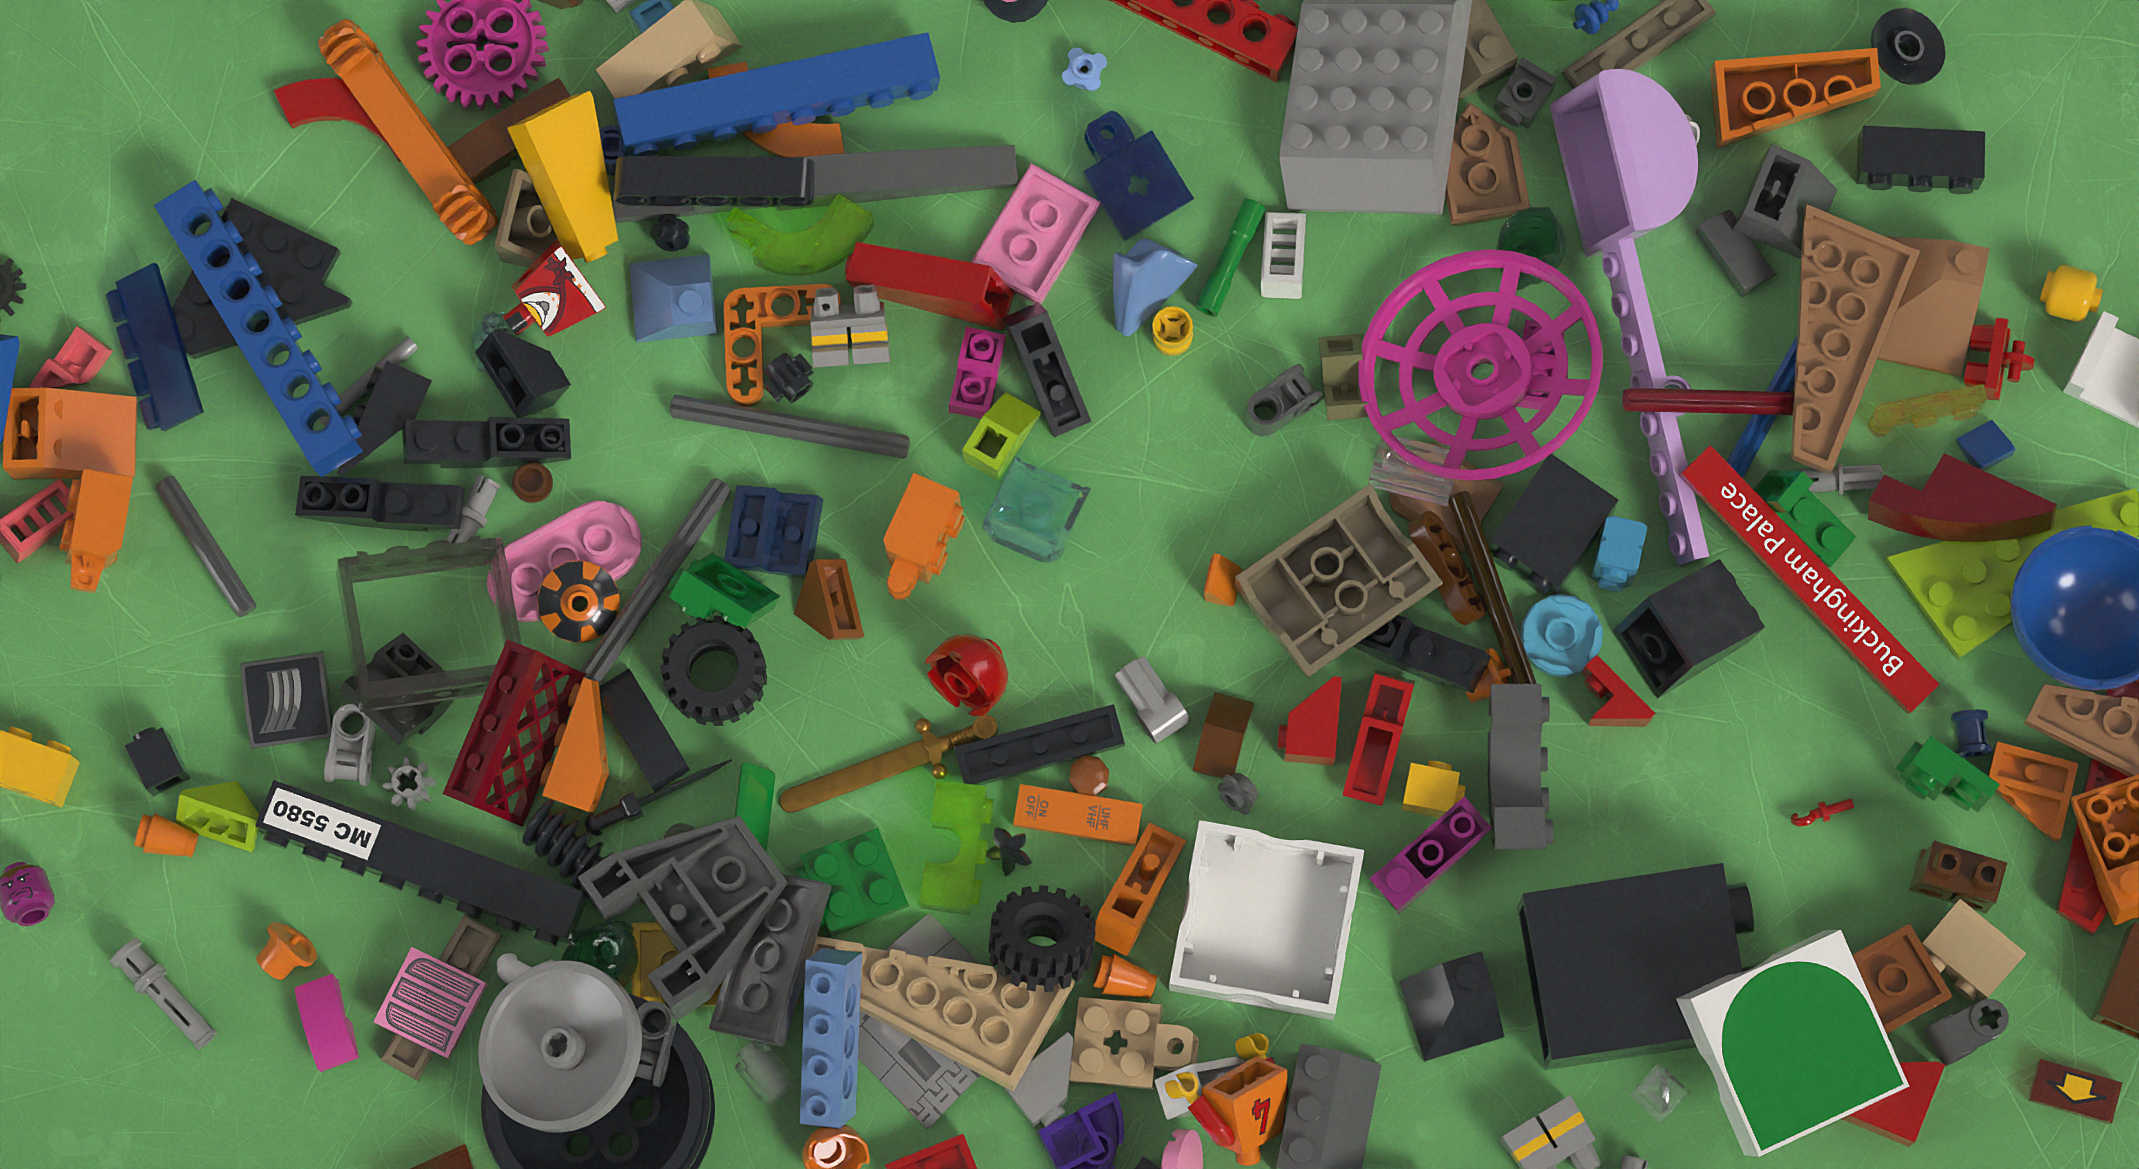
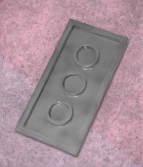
M782 874L787 881V885L725 976L709 1029L717 1033L784 1047L804 982L806 959L812 955L832 886L825 882Z

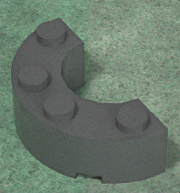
M1491 684L1488 711L1489 716H1491L1490 732H1488V800L1490 826L1494 830L1495 838H1492V846L1494 850H1545L1546 844H1553V820L1545 819V812H1549L1548 787H1541V772H1547L1548 750L1547 747H1541V732L1543 722H1549L1550 720L1549 697H1542L1541 684Z

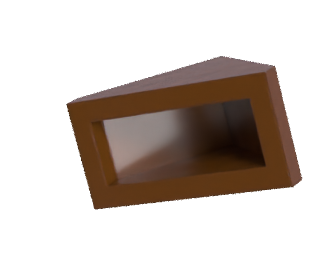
M1214 692L1203 725L1193 772L1222 780L1226 774L1232 776L1236 772L1254 702Z

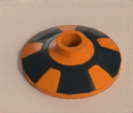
M575 560L560 564L547 574L538 591L537 606L541 620L555 636L569 642H587L600 637L610 628L618 615L620 597L615 581L606 570L592 562ZM576 596H584L587 599V606L583 610H575L572 607V600Z

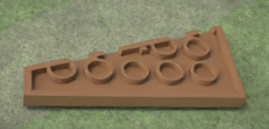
M1808 204L1803 208L1791 459L1829 475L1833 470L1920 251Z
M2046 684L2041 687L2026 717L2025 725L2129 777L2139 774L2138 699L2098 695L2091 691Z

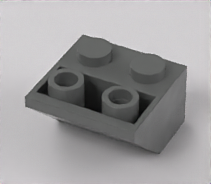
M1771 144L1759 164L1733 230L1801 259L1803 208L1808 204L1828 213L1837 189L1810 160Z

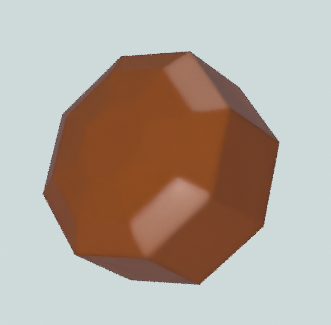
M1082 756L1071 765L1069 784L1076 793L1098 796L1107 789L1109 769L1099 757Z

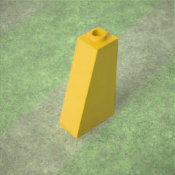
M589 90L571 95L507 127L560 244L572 260L583 258L585 263L606 255L607 250L605 247L618 241L594 98Z

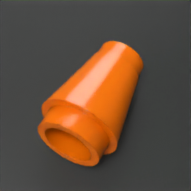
M154 813L153 817L143 814L134 846L143 848V853L188 856L192 858L199 834L191 832V830Z
M1114 953L1111 957L1101 955L1095 970L1092 986L1101 989V994L1150 999L1154 992L1157 975L1149 973V971Z

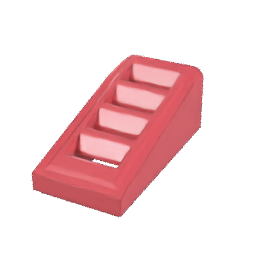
M60 478L0 518V544L16 563L24 560L63 529L66 519H73L74 512L66 511L61 514L50 501L52 497L56 496L65 508L67 507L70 489ZM41 506L52 518L53 521L47 523L37 511ZM29 517L38 528V531L33 533L23 520ZM15 528L25 540L20 542L11 530Z

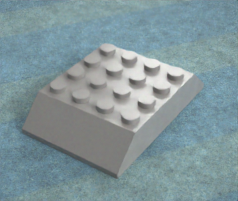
M1472 0L1303 1L1279 155L1287 208L1290 211L1442 215Z

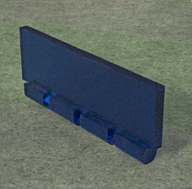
M151 263L116 281L117 289L108 292L105 296L113 322L127 320V323L125 322L116 327L125 359L139 358V360L129 363L127 367L136 396L150 394V397L139 401L147 430H153L160 427L161 431H167L204 413L159 266L157 263Z

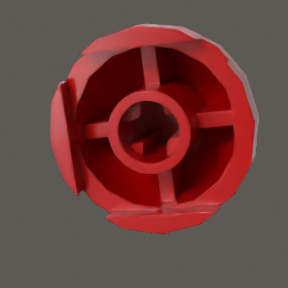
M972 634L951 636L925 659V665L931 664L932 669L927 675L937 692L956 708L960 706V701L967 707L972 708L968 713L969 715L984 716L1006 691L1008 682L1007 665L1002 656L1001 648L990 639H984Z

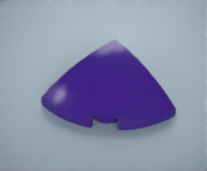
M1116 1092L1036 1131L1055 1169H1115L1112 1163L1117 1147L1123 1144L1124 1139L1123 1113Z

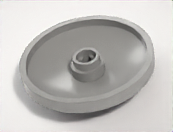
M553 961L528 969L512 980L500 992L485 1017L479 1039L478 1058L480 1073L486 1090L500 1110L513 1120L530 1128L545 1132H567L588 1126L602 1118L618 1104L634 1079L642 1048L640 1019L635 1005L626 990L614 978L595 967L576 961Z

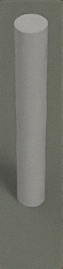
M408 336L339 396L342 403L336 407L341 415L370 391L366 386L375 366L383 369L386 361L399 366L418 349L417 345ZM321 417L318 420L326 427L329 417Z

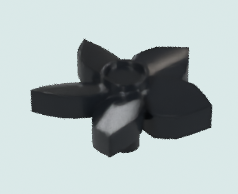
M999 827L994 829L993 839L996 845L991 847L985 856L995 861L1002 859V869L1005 877L1013 872L1015 863L1022 866L1032 863L1028 855L1020 850L1026 843L1025 833L1011 836L1007 830Z

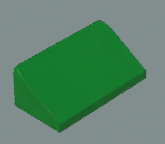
M743 762V765L740 767L734 818L738 816L742 818L766 852L776 778L775 773L754 764Z

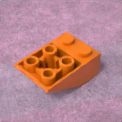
M12 388L4 430L3 469L13 480L81 478L84 468L135 477L137 397L56 388Z
M2138 774L2071 797L2072 806L2097 887L2114 926L2139 918Z

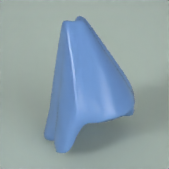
M1150 239L1139 240L1126 255L1119 252L1114 253L1112 258L1113 301L1116 330L1124 336L1132 335L1185 282L1197 268L1198 264L1189 257Z

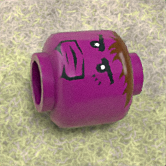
M16 862L7 866L0 876V907L5 919L18 923L20 926H32L45 920L55 903L54 893L45 870L40 866L25 862Z

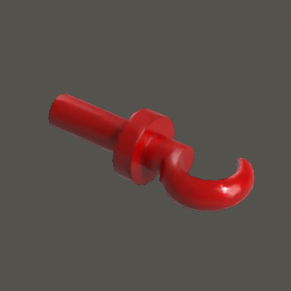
M1851 798L1830 805H1826L1824 801L1818 802V808L1810 810L1809 814L1805 817L1798 818V814L1794 813L1791 816V823L1794 826L1803 827L1812 824L1819 818L1823 822L1830 821L1829 815L1853 809L1854 804Z

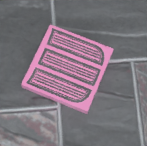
M411 947L373 1022L450 1060L488 984Z

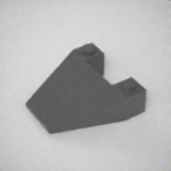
M740 816L613 853L578 877L585 895L606 924L642 901L678 952L677 956L647 976L653 991L660 1001L675 1014L677 1021L711 999L787 885L784 876Z

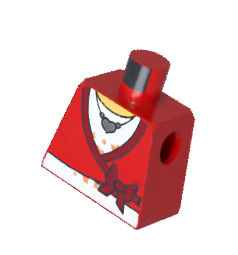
M556 240L512 284L511 288L521 303L502 317L516 336L537 322L546 336L549 337L604 310L606 306L559 241Z

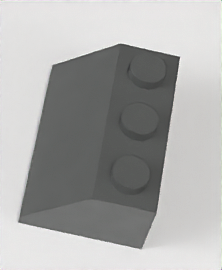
M1300 1043L1276 1169H1362L1382 1065L1342 1051Z

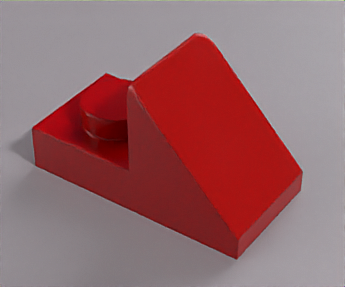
M1598 655L1585 665L1582 675L1586 678L1583 681L1584 685L1598 699L1604 696L1608 700L1590 718L1588 726L1646 727L1653 720L1656 713Z

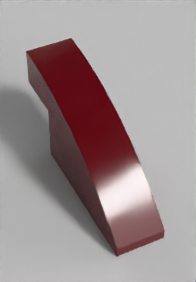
M1944 453L1922 491L1884 474L1869 499L1868 520L1897 531L1925 538L1958 542L1999 541L2051 530L2055 521L2057 504Z

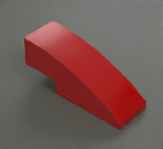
M1375 670L1342 796L1380 806L1383 805L1415 680Z

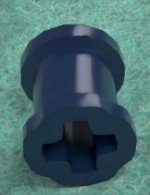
M1976 709L1952 713L1951 722L1956 723L1958 747L1954 749V752L1962 758L1981 757L1992 753L1991 745L1987 744L1985 729L1988 711Z

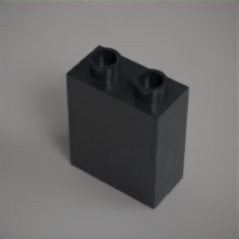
M1723 863L1523 893L1517 905L1545 1070L1697 1047L1676 999L1729 974L1744 972L1758 966L1742 967L1736 937L1737 934L1754 931L1753 909L1747 884L1743 882L1727 885Z

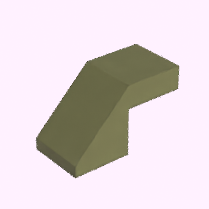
M1359 334L1318 337L1327 420L1368 417L1364 405H1367L1368 402L1362 401L1359 388V361L1363 360Z

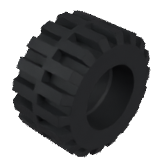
M714 615V619L708 621L706 618L698 617L696 618V624L690 626L686 622L680 626L682 632L678 636L673 633L668 639L670 643L669 648L663 649L661 656L663 665H660L664 687L674 706L678 707L682 715L688 719L692 717L697 723L706 725V722H713L714 726H723V721L729 719L732 723L740 720L739 715L743 712H746L747 715L754 710L753 703L756 700L760 702L764 695L762 688L763 685H767V666L758 641L756 642L753 634L747 628L744 630L741 626L724 621L722 616ZM717 650L733 655L738 663V672L729 686L714 692L703 691L694 686L690 678V671L694 662L701 655Z

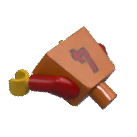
M1255 1033L1236 1040L1235 1047L1238 1055L1245 1060H1250L1203 1086L1201 1097L1197 1093L1198 1079L1193 1073L1182 1072L1176 1074L1181 1084L1176 1080L1165 1083V1090L1169 1097L1173 1099L1185 1097L1190 1103V1106L1187 1108L1212 1141L1218 1146L1235 1152L1236 1162L1245 1166L1259 1163L1261 1160L1260 1145L1281 1133L1284 1122L1285 1103L1289 1094L1287 1069L1276 1065L1272 1057H1267L1265 1053L1269 1049V1040L1261 1033Z

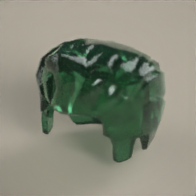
M1530 207L1519 210L1501 227L1496 250L1514 251L1535 257L1558 269L1566 250L1564 229L1549 207ZM1520 272L1517 290H1522L1532 284H1541L1543 280Z
M608 921L605 923L598 922L589 928L574 932L568 937L570 943L564 951L561 961H576L588 964L605 972L624 988L632 980L639 963L637 941L633 935L634 928L625 921Z

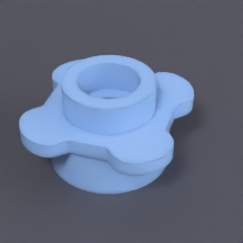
M1081 48L1071 49L1068 53V68L1062 73L1063 82L1068 86L1074 85L1077 88L1087 89L1088 91L1097 90L1101 85V70L1107 65L1105 56L1101 53H1096L1095 55L1084 53ZM1083 66L1088 68V71L1085 73L1080 70Z

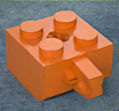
M84 468L80 480H72L66 511L74 512L72 520H65L59 551L67 552L65 563L71 564L70 589L95 593L102 570L116 562L118 550L122 547L133 477Z

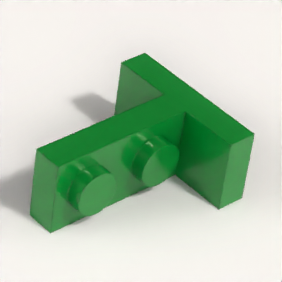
M1769 470L1753 490L1827 567H1832L1856 536L1809 490L1814 482L1803 471Z

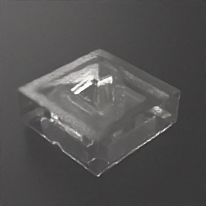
M1658 1063L1629 1095L1660 1124L1690 1091L1662 1064Z

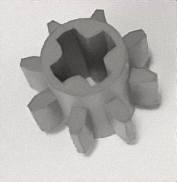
M406 757L403 761L404 766L399 767L397 770L394 767H388L389 772L392 774L391 782L383 784V788L388 792H396L391 801L395 807L399 806L404 800L409 808L415 811L416 803L422 799L426 802L432 801L427 794L428 787L436 785L437 781L432 777L424 778L423 775L428 770L425 762L420 763L415 768ZM404 779L415 780L418 784L417 788L414 791L409 788L405 789L402 785Z

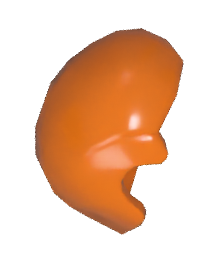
M843 1125L840 1129L820 1126L806 1141L802 1150V1161L805 1169H860L863 1164H869L870 1155L867 1143L851 1126Z

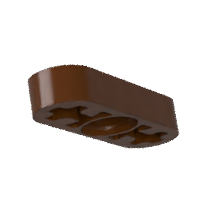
M1426 511L1408 523L1409 536L1443 582L1438 587V590L1455 620L1467 626L1485 616L1487 608L1482 594L1440 517L1432 511Z

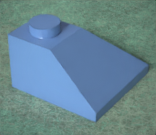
M710 254L629 263L637 343L718 334Z

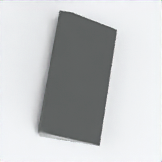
M1729 209L1700 223L1696 233L1739 295L1743 297L1773 278L1776 274L1750 237L1733 230L1737 219Z

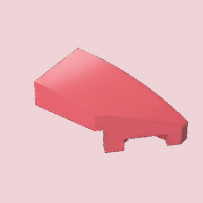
M76 326L54 359H47L29 387L61 388L88 384L114 350L83 327Z

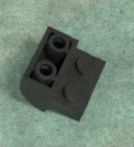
M401 633L376 651L369 664L345 680L340 692L393 741L401 745L418 732L422 735L450 707L462 686L409 637Z

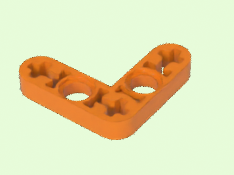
M827 284L751 287L735 289L727 295L724 301L726 386L729 396L734 403L739 406L749 407L758 403L763 397L764 362L762 328L811 325V307L814 306H806L807 315H801L802 306L799 296L806 295V303L812 304L815 301L817 289L834 287ZM838 293L839 305H842L840 294ZM781 296L791 298L795 303L793 311L786 316L776 315L771 309L775 299ZM744 299L747 301L748 306L753 307V309H749L746 312V322L748 327L755 325V329L740 328L738 312L732 310V308L738 307L739 300ZM732 326L737 327V329L731 331ZM743 337L750 338L756 344L753 354L745 358L738 357L732 350L735 341ZM757 364L756 369L750 367ZM734 365L744 368L748 367L750 382L753 385H757L756 388L749 390V395L742 396L740 389H734L735 386H739L742 383L741 369L736 368L733 370Z

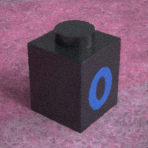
M155 727L144 729L133 736V742L125 745L145 789L153 797L190 779V775L170 734L163 727L158 730Z

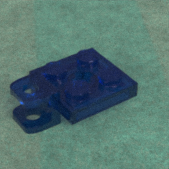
M1109 111L1087 125L1084 133L1085 143L1097 163L1084 170L1082 174L1124 242L1194 200V197L1152 130L1135 140V136L1125 120L1115 111ZM1107 130L1111 132L1113 138L1105 139L1101 136L1100 132ZM1132 176H1137L1139 179L1145 178L1149 184L1145 187L1146 195L1141 196L1138 192L1131 194L1128 191V187L1132 184L1130 179Z

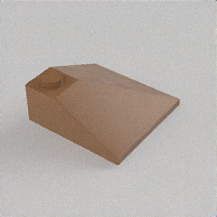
M1885 236L1919 250L1920 253L1877 360L1960 377L1981 295L1990 248L1952 240Z

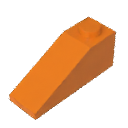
M1149 822L1100 909L1095 922V941L1128 956L1187 840Z

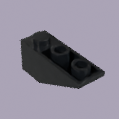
M386 361L383 369L375 366L366 386L367 389L373 391L368 404L365 406L359 403L352 417L362 433V436L356 440L363 452L342 464L337 471V475H345L401 431L402 423L405 420H415L432 380L389 361Z

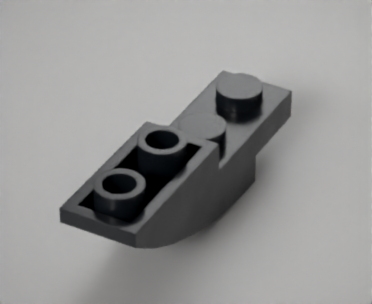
M489 417L487 421L405 420L402 423L404 464H440V468H492L522 466L530 462L540 464L571 459L570 420L567 418Z
M300 476L295 515L300 518L394 530L428 532V528L460 529L465 489L459 485L384 483L377 478Z
M1397 615L1353 646L1372 657L1443 687L1446 683L1472 694L1491 658L1484 650L1416 626L1410 619Z

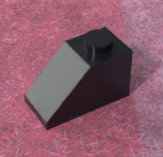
M499 329L491 331L475 352L516 418H521L554 406L571 385L563 369L558 365L550 351Z

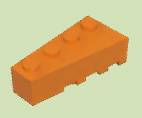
M1877 48L1714 61L1710 68L1716 147L1719 149L1874 97L1881 88Z

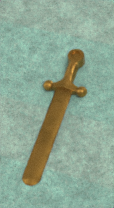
M989 715L979 716L975 719L973 725L937 738L929 732L931 728L929 720L920 718L915 722V730L922 734L923 739L789 788L780 795V806L786 812H797L929 762L933 764L931 771L933 777L939 780L943 779L948 773L947 767L941 764L943 753L952 750L956 746H960V744L964 745V743L968 744V742L971 743L972 741L997 736V723Z

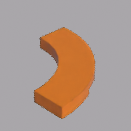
M747 62L707 68L709 79L749 71ZM792 122L776 125L774 130L766 133L756 134L753 133V130L742 132L744 137L755 146L770 155L774 154L779 157L845 154L839 123L793 125Z

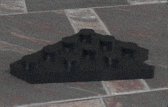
M231 198L221 218L224 223L228 220L233 222L243 238V241L238 243L242 253L245 255L251 252L261 267L263 273L257 277L263 287L270 284L283 305L278 307L277 310L283 320L290 316L295 325H299L350 308L352 301L349 297L324 286L341 254L338 248ZM230 255L220 256L215 262V267L224 266L229 261ZM192 270L157 334L156 340L192 359H197L238 344ZM250 287L240 288L236 292L234 300L244 298L248 294ZM269 319L260 320L255 325L254 332L265 330L269 324Z

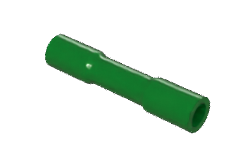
M1244 198L1230 228V235L1213 272L1209 275L1195 305L1198 311L1208 316H1218L1231 287L1233 275L1266 210L1265 206L1261 203Z

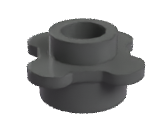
M1234 773L1232 776L1226 774L1223 777L1224 783H1220L1217 786L1222 801L1230 809L1247 815L1250 812L1249 806L1252 807L1255 804V799L1258 797L1255 785L1241 773Z

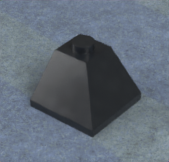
M1482 951L1441 963L1399 981L1424 1062L1505 1037L1495 991Z

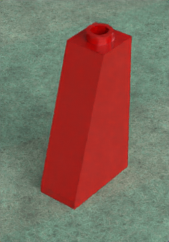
M856 242L853 254L849 255L845 264V280L853 288L859 285L873 284L876 287L879 299L1002 331L1005 328L1002 317L1009 314L1015 294L991 266Z

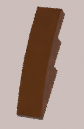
M557 78L489 118L447 148L475 185L510 166V159L519 155L507 127L571 95L561 79Z

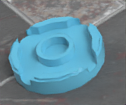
M1556 594L1539 601L1529 609L1521 624L1520 637L1529 662L1535 669L1549 676L1568 677L1581 673L1585 665L1598 654L1602 646L1603 629L1600 620H1598L1594 610L1587 602L1572 595Z

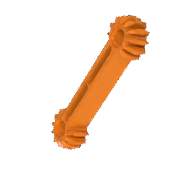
M344 19L330 26L324 31V35L318 39L320 53L327 60L326 63L333 68L335 74H338L343 79L432 203L433 210L440 217V221L445 224L448 231H451L464 244L471 246L486 238L492 233V229L499 224L496 210L489 203L490 200L473 184L385 62L383 54L377 48V44L372 41L369 34L362 30L360 25H356L352 20Z

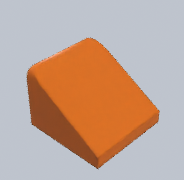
M1214 553L1211 557L1204 587L1203 598L1205 601L1228 607L1234 606L1238 593L1235 588V576L1242 572L1241 567L1224 556Z

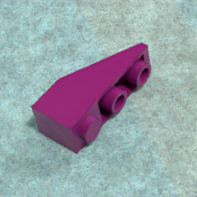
M1464 796L1370 878V881L1396 912L1400 914L1492 830V827Z

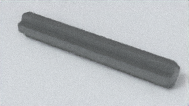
M174 476L164 478L156 485V490L238 617L248 615L256 608V603Z

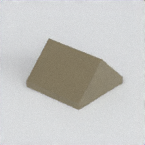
M514 169L494 247L501 262L529 268L558 238L528 173Z

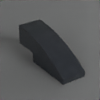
M630 669L599 686L601 703L654 792L690 771Z

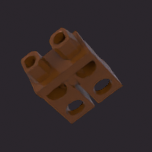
M1933 841L1931 847H1928L1927 850L1921 849L1919 852L1909 891L1946 901L1952 895L1950 903L1955 904L1961 899L1973 910L1987 913L1993 904L1997 903L2007 862Z

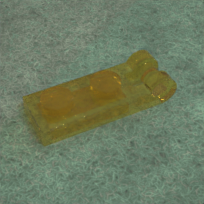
M1984 384L1880 404L1871 415L1868 428L1873 435L1884 437L1891 432L1894 426L1913 423L1914 428H1922L1936 424L1938 422L1937 418L1952 415L1954 420L1972 418L1978 415L1977 411L1981 410L1987 401Z

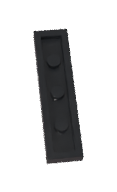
M1112 704L956 746L954 749L965 789L1080 759L1082 756H1091L1125 746L1115 706Z

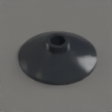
M1897 8L1886 12L1875 23L1871 34V48H1877L1879 66L1888 76L1903 84L1920 85L1930 81L1940 72L1945 61V44L1940 31L1927 16L1913 9Z

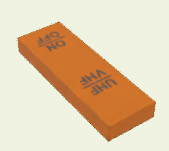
M1020 784L1013 827L1136 847L1143 804Z

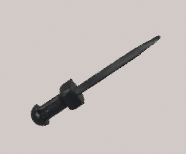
M732 759L702 769L638 800L634 793L631 792L619 800V805L596 815H593L592 812L588 814L585 819L586 830H589L592 835L600 836L603 835L601 830L625 819L628 821L637 820L643 817L641 807L708 776L730 763Z

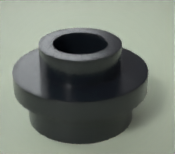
M662 216L651 227V237L656 245L663 250L674 252L685 249L690 242V235L688 234L690 228L688 224L677 217Z

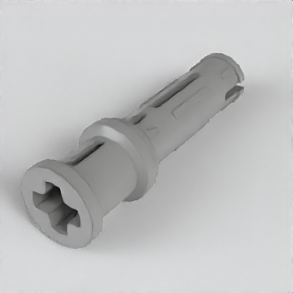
M138 938L129 941L112 957L110 964L114 968L119 967L135 984L133 989L138 994H147L195 1045L197 1050L205 1047L218 1032L208 1024L191 1003L165 977L167 975L166 968L161 963L156 964L141 948L142 942Z

